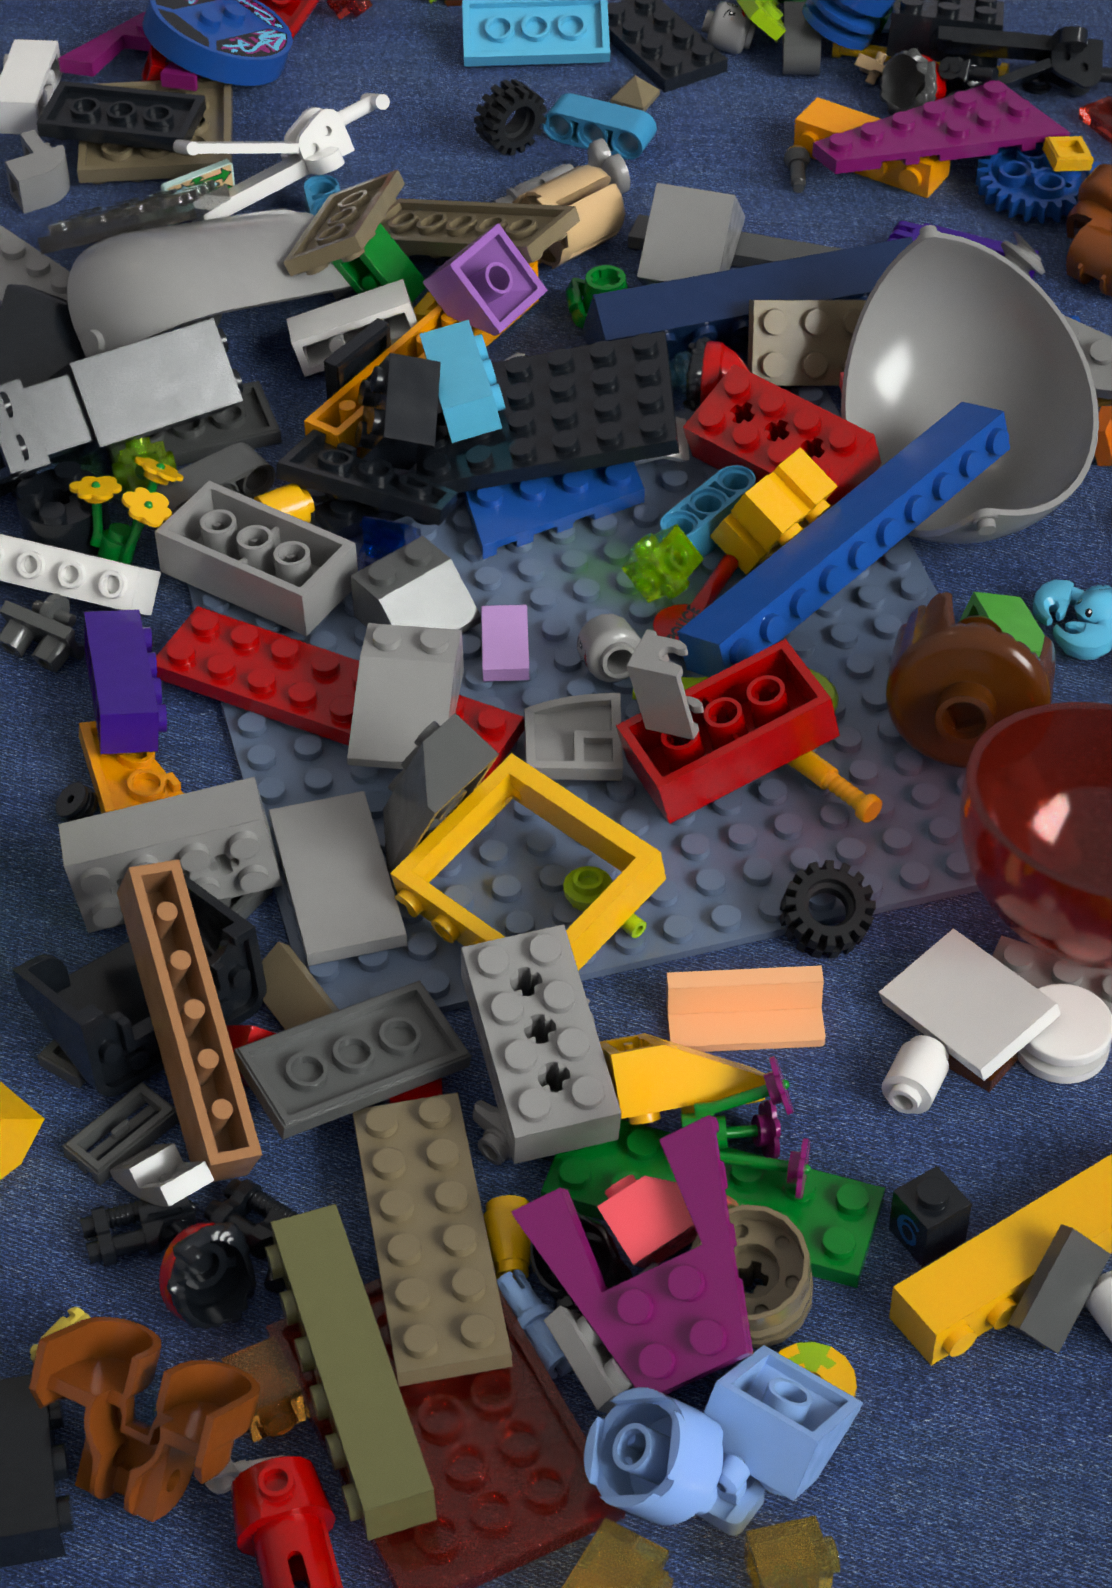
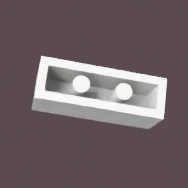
M14 39L9 54L4 55L3 70L0 74V134H21L31 130H35L38 134L37 121L63 74L59 68L58 58L60 57L58 41Z
M401 279L287 318L291 343L304 376L307 377L324 371V360L377 318L389 323L391 345L416 325L418 321L404 280Z

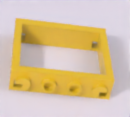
M511 753L390 873L397 891L395 899L406 906L408 914L416 918L420 914L430 921L437 934L449 943L458 941L463 946H469L504 938L505 936L439 891L429 882L514 799L622 872L566 930L579 971L666 880L661 852Z

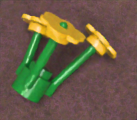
M135 457L134 462L145 470L143 475L150 480L147 488L138 487L135 489V492H125L121 498L123 505L129 509V516L133 518L131 526L123 523H112L109 525V529L103 530L102 503L107 502L113 498L114 494L122 491V485L117 483L116 478L112 476H101L98 478L85 476L81 481L70 483L69 489L72 493L77 494L78 498L92 503L93 532L90 545L99 548L97 557L132 565L137 542L145 524L157 528L162 525L163 521H166L173 515L172 511L167 508L169 505L168 499L163 494L156 492L159 484L168 485L169 481L176 482V480L182 482L184 476L179 474L175 468L159 463L151 458Z

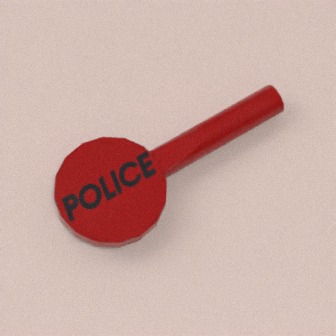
M724 555L691 604L672 605L662 609L653 621V630L656 631V634L679 640L677 631L716 600L739 565L738 560L732 555Z

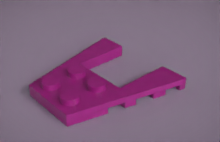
M146 11L59 57L60 72L94 77L124 48L149 51L152 44L145 36L142 26ZM172 61L160 72L162 87L197 91L198 78H202V76L192 73Z
M711 1115L659 1139L702 1245L607 1290L567 1189L558 1188L511 1211L515 1220L635 1388H651L665 1395L754 1354L743 1281L738 1277L734 1250V1247L737 1246L734 1224L730 1223L725 1191V1189H728L725 1163L720 1158L717 1132H720L717 1118Z

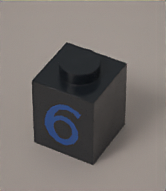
M935 1166L893 1191L888 1229L923 1267L966 1242L972 1203L938 1166Z

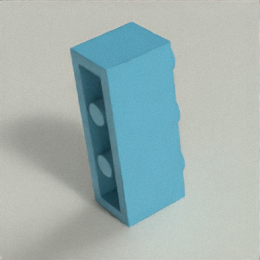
M469 319L419 334L426 359L441 362L438 399L451 442L455 443L502 429L498 411L506 408L491 360L488 356L483 335L474 336Z

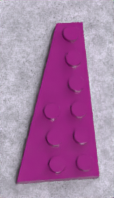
M997 80L988 81L972 89L959 91L954 95L926 102L919 107L904 112H897L892 116L868 122L860 127L842 133H835L830 137L813 142L812 156L834 174L880 169L882 162L892 160L902 161L906 166L919 164L920 157L937 155L939 161L997 155L1000 147H1018L1021 151L1035 150L1036 143L1044 142L1045 137L1070 136V132L1033 106L1028 100L1023 99L1003 82Z

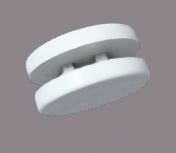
M1050 984L1037 988L1058 1004L1061 1015L1019 1051V1062L1033 1075L1053 1083L1073 1084L1092 1078L1104 1067L1110 1052L1112 1014L1108 1006L1091 991L1076 985Z

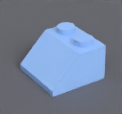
M763 1345L753 1355L747 1357L716 1381L704 1413L710 1419L720 1424L723 1430V1455L731 1454L740 1457L746 1463L750 1475L759 1480L763 1488L775 1495L786 1496L794 1501L817 1480L859 1413L863 1402Z

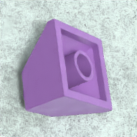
M499 223L447 260L423 281V284L447 316L461 322L469 319L471 326L494 336L500 334L548 291Z

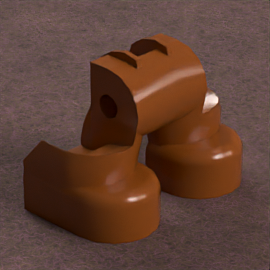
M1100 164L1079 186L1078 203L1069 211L1067 217V238H1073L1067 254L1066 270L1067 275L1085 285L1093 278L1100 280L1099 288L1101 293L1112 296V165Z
M92 1317L39 1339L29 1390L39 1408L42 1409L58 1400L66 1398L85 1406L84 1429L86 1439L75 1486L90 1492L99 1500L109 1498L115 1492L124 1495V1510L133 1516L138 1515L150 1522L165 1516L182 1498L190 1482L193 1470L194 1477L201 1485L216 1477L229 1463L234 1441L244 1435L252 1425L260 1394L259 1383L252 1375L240 1368L210 1360H190L164 1371L156 1403L157 1416L152 1426L137 1420L134 1396L143 1392L153 1382L161 1351V1339L154 1331L144 1325L114 1317Z

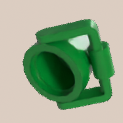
M601 265L590 269L585 276V280L576 277L571 279L565 290V296L569 312L576 326L583 329L594 294L628 288L626 275L623 270L612 265Z

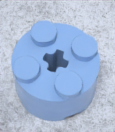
M637 1387L619 1393L610 1401L616 1405L605 1418L597 1416L589 1430L584 1449V1468L589 1483L597 1487L601 1494L600 1498L607 1504L656 1524L675 1525L688 1520L695 1514H706L716 1502V1487L723 1465V1430L720 1424L710 1419L705 1413L651 1388Z

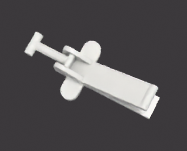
M364 93L360 101L338 112L326 108H308L286 132L284 141L176 140L173 143V149L176 153L194 156L197 154L281 153L280 156L282 158L281 162L202 202L200 206L189 211L192 221L196 222L230 216L309 174L323 175L340 168L345 163L343 156L355 151L345 125L376 109H387L390 104L388 96Z

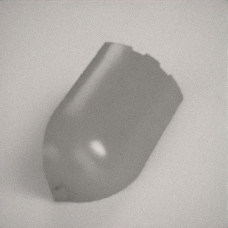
M280 208L127 232L103 239L85 249L75 260L68 278L67 301L72 324L87 358L160 335L174 328L210 316L332 292L335 299H341L352 295L355 291L332 262L324 270L314 275H307L305 271L295 276H290L283 262L315 215L308 212L300 213Z

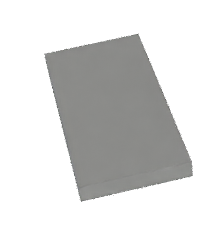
M364 791L269 809L270 823L308 966L407 946L406 930L397 900L395 899V893Z

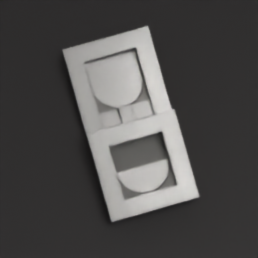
M174 1143L152 1145L109 1170L113 1179L131 1194L151 1204L170 1207L214 1181L205 1161L183 1162Z

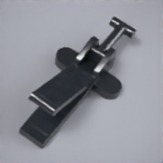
M938 26L929 37V50L942 51L948 54L1035 61L1034 64L998 77V80L1010 89L1042 77L1048 85L1076 98L1088 93L1098 82L1112 83V68L1102 67L1103 40L1088 39V30L1083 27H1063L1058 29L1053 35ZM986 82L981 83V84L976 85V86H973V87H971V88L965 89V90H963V91H966V90L972 89V88H974V87L983 85V84H985Z

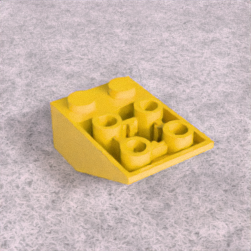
M646 1033L600 1041L621 1110V1119L628 1118L629 1124L636 1125L658 1121L661 1119V1111L681 1108V1114L694 1113V1103L713 1102L766 1084L763 1075L765 1073L756 1068ZM762 1098V1099H759V1100H756V1101H753V1102H750V1103H747V1104L760 1102V1101L765 1100V1098Z

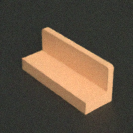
M822 965L668 972L666 1010L669 1041L702 1052L822 1047L825 1045L826 1038L822 1014L824 986Z

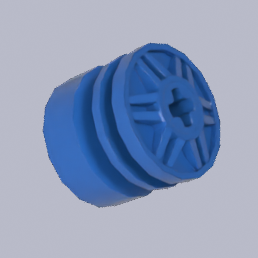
M806 0L802 13L806 21L825 38L849 49L863 50L870 45L873 40V34L879 30L881 23L879 18L889 13L896 0Z

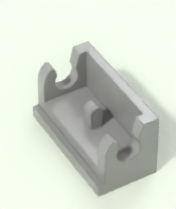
M647 629L627 664L645 729L694 740L699 732V727L697 723L693 722L690 711L703 713L704 708L698 699L686 696L681 680L683 674L682 666L669 661L668 653L687 656V646L680 640L658 636L656 631Z

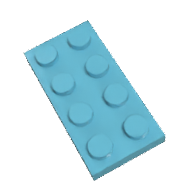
M462 0L464 67L610 62L607 0Z

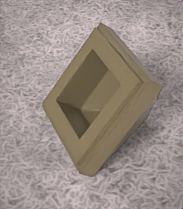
M635 75L623 84L610 99V103L645 112L660 95V89Z

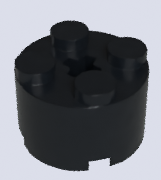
M64 461L56 465L54 469L43 471L32 478L19 482L16 489L17 506L24 539L97 556L99 548L90 545L93 532L92 503L78 498L77 494L70 491L69 485L72 482L81 481L85 476L98 477L89 471L81 469L80 464L77 462ZM107 502L102 503L103 530L109 529L111 524Z

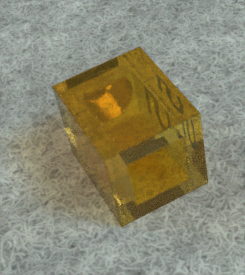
M816 1515L746 1531L744 1562L752 1588H832L833 1574L840 1572L839 1555L832 1536L823 1537Z

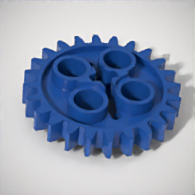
M1044 142L1036 143L1035 150L1021 151L1018 147L1011 146L1000 147L997 155L983 156V159L978 160L975 186H979L978 195L985 196V204L996 203V212L1008 209L1009 218L1022 214L1024 222L1029 221L1033 216L1037 217L1040 223H1044L1046 217H1051L1058 223L1060 222L1061 215L1068 217L1069 211L1078 203L1079 186L1101 163L1093 161L1091 171H1054L1042 149Z

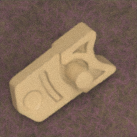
M878 51L874 59L859 53L854 65L858 66L860 71L868 74L865 82L874 85L877 78L882 76L885 66L883 64L887 54Z

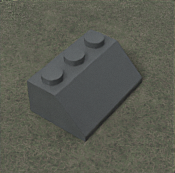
M456 713L441 726L436 721H433L422 731L414 742L417 747L401 764L404 769L388 786V789L393 793L383 808L386 866L389 874L479 786L499 755Z

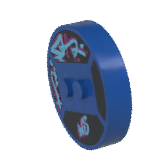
M149 0L142 24L143 31L149 42L170 61L202 77L233 85L256 86L278 79L283 73L293 42L292 34L286 23L274 11L258 0Z

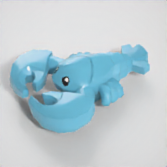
M1055 579L1043 584L1038 589L1033 598L1032 614L1045 626L1052 625L1053 622L1049 612H1055L1056 620L1061 621L1066 616L1069 604L1075 606L1077 619L1081 622L1072 621L1065 623L1067 632L1058 624L1053 628V636L1056 643L1067 655L1079 660H1095L1111 651V586H1091L1084 591L1074 587V583L1071 581Z

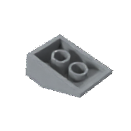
M368 623L359 660L347 755L348 765L404 769L401 764L417 747L414 742L422 731L433 721H436L441 726L456 713L464 673L462 630Z

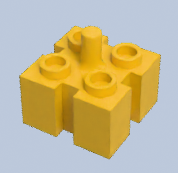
M800 447L779 464L771 474L766 475L745 492L731 509V513L722 520L710 537L726 554L732 555L738 560V567L747 575L779 550L781 546H784L831 507L826 499L838 486Z

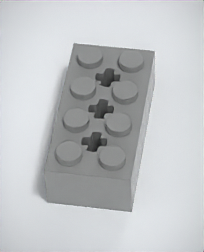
M208 481L154 531L161 572L304 636H308L352 591L350 576L358 572L355 542L212 481Z
M255 777L58 824L64 869L88 933L125 924L117 891L129 867L179 859L183 875H186L217 899L234 898L283 886L274 842Z
M562 924L461 947V977L513 1163H522L618 1140L621 1110L565 925ZM550 1089H556L559 1091L551 1092Z

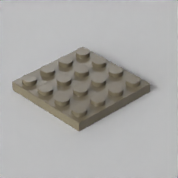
M198 78L197 91L162 87L161 80L97 84L205 96L206 110L191 141H233L232 84L208 78ZM79 140L77 173L79 183L142 182L149 179L167 178L173 180L225 159H228L233 164V154H197L192 156L168 152L164 149L131 148L127 145L94 144L90 141Z

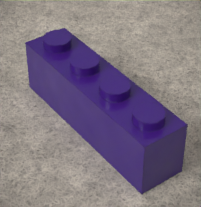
M140 610L84 612V653L100 754L158 752L159 733L167 732L166 705L162 704L161 679L157 678L156 653L152 652L151 628L142 626Z

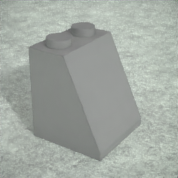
M656 183L637 274L641 284L649 285L730 270L745 221V214L736 196Z

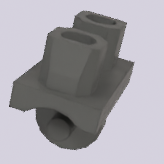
M52 594L44 602L36 600L32 605V611L8 600L1 607L0 613L7 622L0 633V645L6 652L20 658L24 655L31 642L36 641L39 645L31 655L37 664L54 673L58 672L69 656L81 661L85 654L84 645L75 641V631L71 627L76 623V616L69 613L70 603L66 597L60 594Z

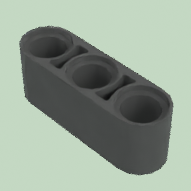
M784 1L783 24L786 31L783 34V75H820L821 34L806 21L802 13L803 5L805 4L803 1Z
M239 442L178 470V473L184 476L183 481H169L168 485L159 484L156 492L163 494L168 499L169 505L167 508L174 514L208 481L254 499V497L269 491L275 481L276 472L250 445Z

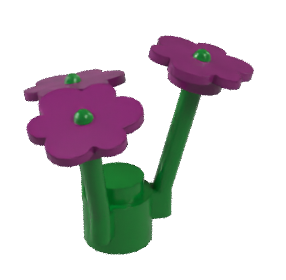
M775 1056L769 1057L772 1072L763 1074L765 1085L713 1102L694 1103V1113L681 1114V1128L708 1115L716 1117L720 1132H717L719 1149L728 1148L727 1139L752 1137L755 1146L762 1147L764 1157L719 1151L721 1161L729 1165L787 1173V1183L796 1184L795 1198H803L807 1175L811 1172V1167L809 1166L810 1141L809 1138H803L801 1152L791 1151L789 1161L778 1159L780 1155L779 1138L781 1135V1125L779 1119H777L776 1105L783 1103L788 1115L793 1114L794 1109L788 1092L790 1083L784 1079ZM768 1096L771 1098L759 1104V1114L753 1115L751 1125L726 1127L725 1115L714 1116L716 1113Z

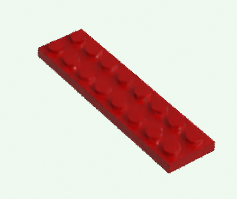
M199 606L195 608L156 656L157 678H160L162 681L349 746L359 668L358 660ZM459 695L456 714L499 753L481 781L482 783L503 762L523 733L524 717Z

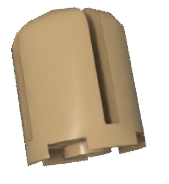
M589 165L577 166L519 195L513 201L515 204L576 206L580 221L567 232V236L564 239L553 243L543 252V256L537 260L538 264L543 262L548 266H553L552 269H555L617 235L624 223L626 212L621 192L616 184L609 185L611 177L604 170Z

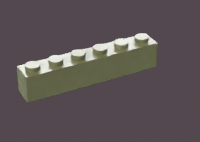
M336 1204L271 1222L274 1245L265 1247L268 1266L273 1280L283 1278L287 1290L279 1292L287 1325L290 1326L298 1323L302 1337L294 1339L301 1370L303 1373L313 1370L317 1385L309 1387L318 1421L329 1419L333 1433L326 1435L325 1441L334 1471L344 1468L349 1484L341 1486V1492L350 1522L361 1519L367 1540L370 1541L437 1520L434 1488Z

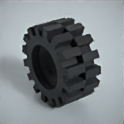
M511 79V82L503 80L501 81V88L495 84L490 88L493 92L490 96L486 93L483 95L482 99L486 102L484 106L478 104L476 111L481 115L474 117V123L478 125L475 130L480 135V138L501 154L505 155L507 153L511 156L515 155L516 150L520 153L525 151L524 144L527 143L532 146L535 143L532 137L534 134L540 136L543 130L539 128V124L546 123L547 118L542 114L547 112V107L543 104L545 102L543 98L521 81L519 82L516 79ZM516 110L513 118L506 124L509 116Z
M825 860L822 867L818 866L817 861L810 863L805 872L801 868L795 874L782 898L779 909L782 910V914L779 919L781 926L787 925L788 927L785 936L789 942L796 938L799 941L796 948L801 952H804L806 947L814 949L811 957L821 958L823 952H828L829 959L838 958L841 951H844L845 955L850 953L856 944L859 945L872 924L874 919L872 915L876 909V901H870V898L874 892L871 885L865 887L861 885L865 877L859 871L854 877L848 874L850 865L843 863L839 870L834 868V860ZM821 893L834 895L844 904L846 917L837 925H822L811 916L809 900Z

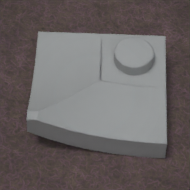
M620 693L569 696L524 708L525 762L552 780L622 781V744L616 725L621 723Z

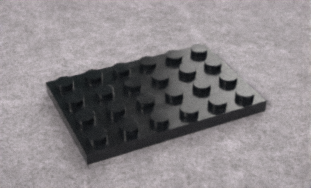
M665 331L642 333L624 339L599 341L586 346L569 349L561 348L548 353L526 357L517 356L510 360L493 362L492 366L497 384H499L506 408L498 411L502 429L452 443L438 399L435 446L423 458L416 459V474L460 493L680 453L669 351Z

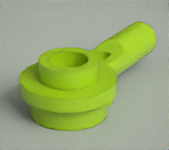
M584 866L576 868L565 877L563 883L564 896L574 908L584 912L612 883V878L606 871L598 867ZM634 913L620 928L631 937L637 938L645 931L647 924Z

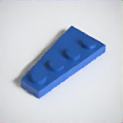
M633 461L464 492V497L482 558L485 559L497 555V548L513 542L516 547L534 542L533 535L552 528L559 533L573 528V523L577 519L588 516L596 520L644 503L645 489Z

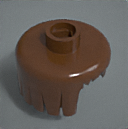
M948 592L939 593L930 600L927 607L926 605L918 606L910 614L907 623L903 624L898 631L886 684V702L892 723L901 737L911 747L936 762L960 768H984L1007 762L1027 750L1037 740L1047 723L1051 709L1056 667L1054 644L1045 635L1040 657H1038L1035 652L1030 651L1028 646L1020 641H1016L1012 635L1003 632L988 617L974 615L955 624L952 594Z

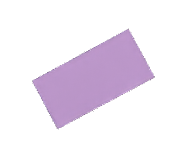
M527 605L481 606L483 682L529 680Z

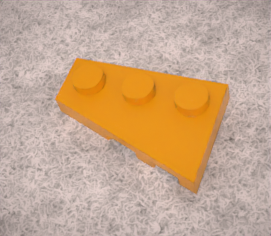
M96 722L79 723V740L92 784L98 797L101 814L184 794L181 790V782L173 772L166 773L155 760V752L100 754Z

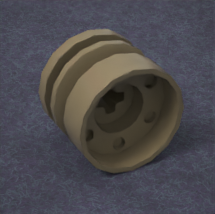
M743 1204L728 1209L730 1223L734 1224L737 1242L734 1250L738 1277L743 1281L752 1347L759 1349L763 1345L769 1347L782 1343L802 1327L812 1308L813 1280L811 1261L803 1234L787 1216L767 1206ZM697 1235L693 1242L691 1250L702 1245L699 1235ZM754 1278L763 1281V1286L757 1285L753 1293L745 1292L744 1286H751Z

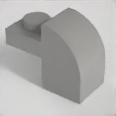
M35 130L20 134L24 156L5 161L10 193L24 214L59 202L67 195L70 189V177L63 144L51 147L49 142L44 143Z

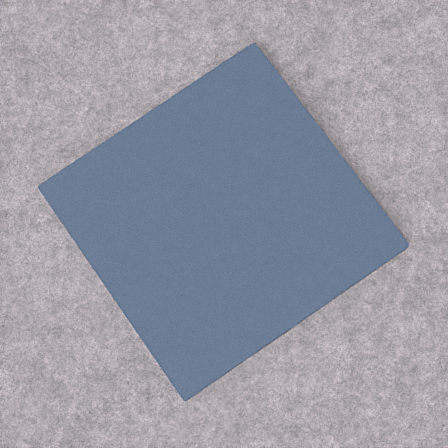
M802 386L787 390L841 417L824 386ZM685 408L675 411V416L686 419L687 422L695 411ZM690 447L688 461L677 462L662 458L636 465L645 489L644 503L596 520L588 516L577 519L573 523V528L559 533L554 528L533 535L534 542L516 547L513 542L497 548V555L485 559L482 558L466 508L464 492L457 494L456 508L439 526L435 524H419L413 518L406 516L349 540L356 543L358 571L421 536H424L451 558L481 615V623L462 634L464 673L459 695L524 717V708L542 702L584 694L620 693L621 722L641 713L637 700L632 699L633 686L630 677L619 682H605L597 679L588 670L579 656L577 650L578 634L590 619L601 614H615L623 617L632 626L640 639H642L647 629L653 630L655 616L662 609L672 605L691 604L720 560L727 554L718 546L689 569L673 570L667 568L659 559L660 519L719 470L693 457ZM416 464L410 470L393 468L394 473L398 475L409 472L416 474ZM279 487L270 488L269 491H272ZM307 489L313 499L314 506L329 501L324 492ZM314 512L311 513L310 524L321 528L315 520ZM907 536L782 639L786 638L808 668L826 676L835 686L838 693L839 702L835 716L840 736L812 751L838 769L839 775L866 795L875 794L882 800L880 813L871 822H862L855 816V810L852 806L842 801L840 797L830 792L829 789H821L790 765L785 764L669 824L628 764L623 747L622 781L553 780L659 850L666 875V880L634 912L646 922L645 931L639 937L633 938L622 928H619L578 971L581 981L785 935L788 927L787 925L781 926L779 919L782 914V910H779L782 898L795 874L801 868L805 872L808 865L816 861L818 866L822 867L825 860H834V868L839 870L842 864L846 863L851 866L848 874L853 877L859 871L865 877L861 885L863 887L871 885L874 892L870 898V901H876V909L873 915L1073 870L1080 866L1081 853L1025 751L1007 762L984 768L953 767L936 762L916 751L901 737L892 723L886 702V684L898 631L903 624L907 623L910 614L918 606L926 605L927 607L930 600L938 594ZM737 567L716 600L747 576L739 567ZM186 583L194 610L199 606L343 656L360 660L367 627L354 616L352 591L308 636H304ZM527 605L529 680L483 682L481 606ZM668 653L669 661L682 666L683 674L681 677H706L688 671L683 656ZM220 701L241 778L255 777L269 824L283 885L275 887L273 890L289 946L339 1010L419 980L442 1013L470 1007L461 977V947L464 946L458 941L454 943L445 941L433 929L430 921L420 914L416 918L408 914L406 906L398 900V907L407 934V946L308 966L270 823L269 809L364 791L386 863L383 808L393 793L388 789L389 784L403 769L348 765L347 755L349 746ZM524 731L506 758L512 753L525 762ZM512 799L429 883L503 936L509 937L562 924L565 925L567 930L583 913V911L574 908L564 896L563 883L565 877L572 870L584 866L598 867L609 874L612 882L622 872ZM389 874L390 880H391V883H392V887H393V890H394V893H395V896H396V895H397V891H396V888H395V886H394L392 877H391V875ZM821 893L809 900L811 916L822 925L840 923L846 917L844 904L834 895Z

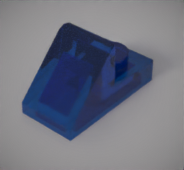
M363 516L362 530L364 543L357 555L358 571L416 540L421 536V530L399 522Z

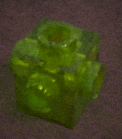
M150 437L125 442L126 449L120 450L117 454L118 463L112 464L113 476L117 479V483L122 485V488H125L126 492H135V489L138 487L146 489L150 481L149 479L141 480L136 476L135 468L138 465L134 462L135 457L151 458L177 470L172 451L165 450L163 441L151 443Z
M676 524L654 535L649 533L639 539L631 547L630 550L633 555L624 564L622 570L632 581L635 588L650 603L664 596H667L668 599H673L681 594L690 585V581L687 578L704 558Z

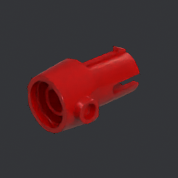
M282 1456L259 1462L241 1472L232 1481L231 1486L236 1543L242 1553L256 1557L263 1588H295L294 1582L299 1580L304 1581L307 1588H343L328 1534L334 1527L336 1516L311 1460L301 1456Z

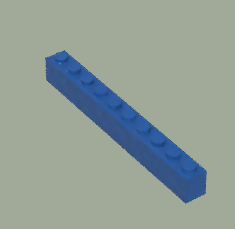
M966 402L959 403L678 630L679 640L687 646L688 655L683 656L686 669L711 677L782 640L1010 450L1009 433L1007 431L1004 411Z

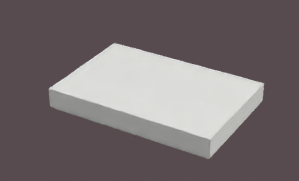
M954 928L879 991L882 1002L925 1036L932 1037L941 1042L952 1057L983 1081L1061 1015L1058 1004Z

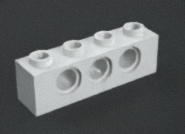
M0 534V581L60 594L65 597L119 610H140V614L152 615L161 575L160 571Z

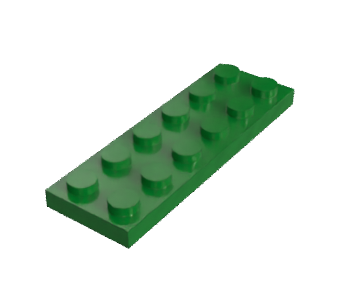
M621 1120L618 1140L556 1154L542 1187L541 1197L558 1188L567 1189L577 1213L605 1221L597 1206L608 1200L605 1191L622 1178L633 1174L636 1180L645 1175L676 1182L659 1140L671 1134V1132L640 1124L633 1125L629 1124L628 1121ZM729 1147L719 1149V1151L760 1156ZM725 1164L728 1189H725L726 1195L736 1200L739 1205L767 1206L787 1216L802 1232L810 1254L813 1277L855 1288L858 1287L884 1202V1187L811 1169V1172L807 1175L803 1198L796 1199V1184L787 1183V1173Z

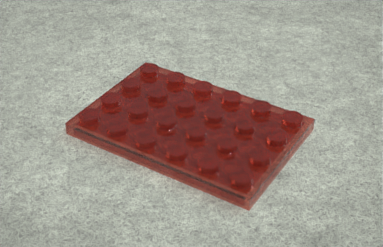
M378 1278L364 1284L397 1380L381 1280ZM499 1287L498 1290L512 1353L513 1367L399 1387L434 1488L437 1520L370 1540L394 1588H476L625 1518L624 1510L603 1501L600 1498L601 1494L597 1487L589 1483L584 1468L586 1437ZM284 1318L266 1326L268 1340L330 1460L325 1436L333 1433L329 1419L318 1421L309 1387L317 1385L313 1370L305 1373L302 1372L295 1349L294 1339L302 1337L298 1323L288 1326ZM345 1469L336 1470L335 1472L342 1486L349 1484Z

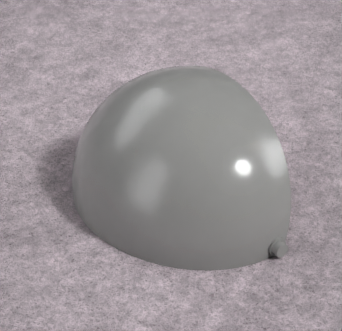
M926 225L919 230L920 235L917 239L900 252L886 268L861 311L853 332L844 369L841 418L875 435L882 463L881 467L961 402L1004 411L1007 431L1009 433L1010 450L908 534L919 539L948 544L991 541L1021 531L1042 520L1066 501L1082 483L1092 464L1098 441L1099 414L1095 385L1088 362L1075 333L1055 303L1030 276L1004 256L980 243L964 237L941 233L937 231L936 226Z

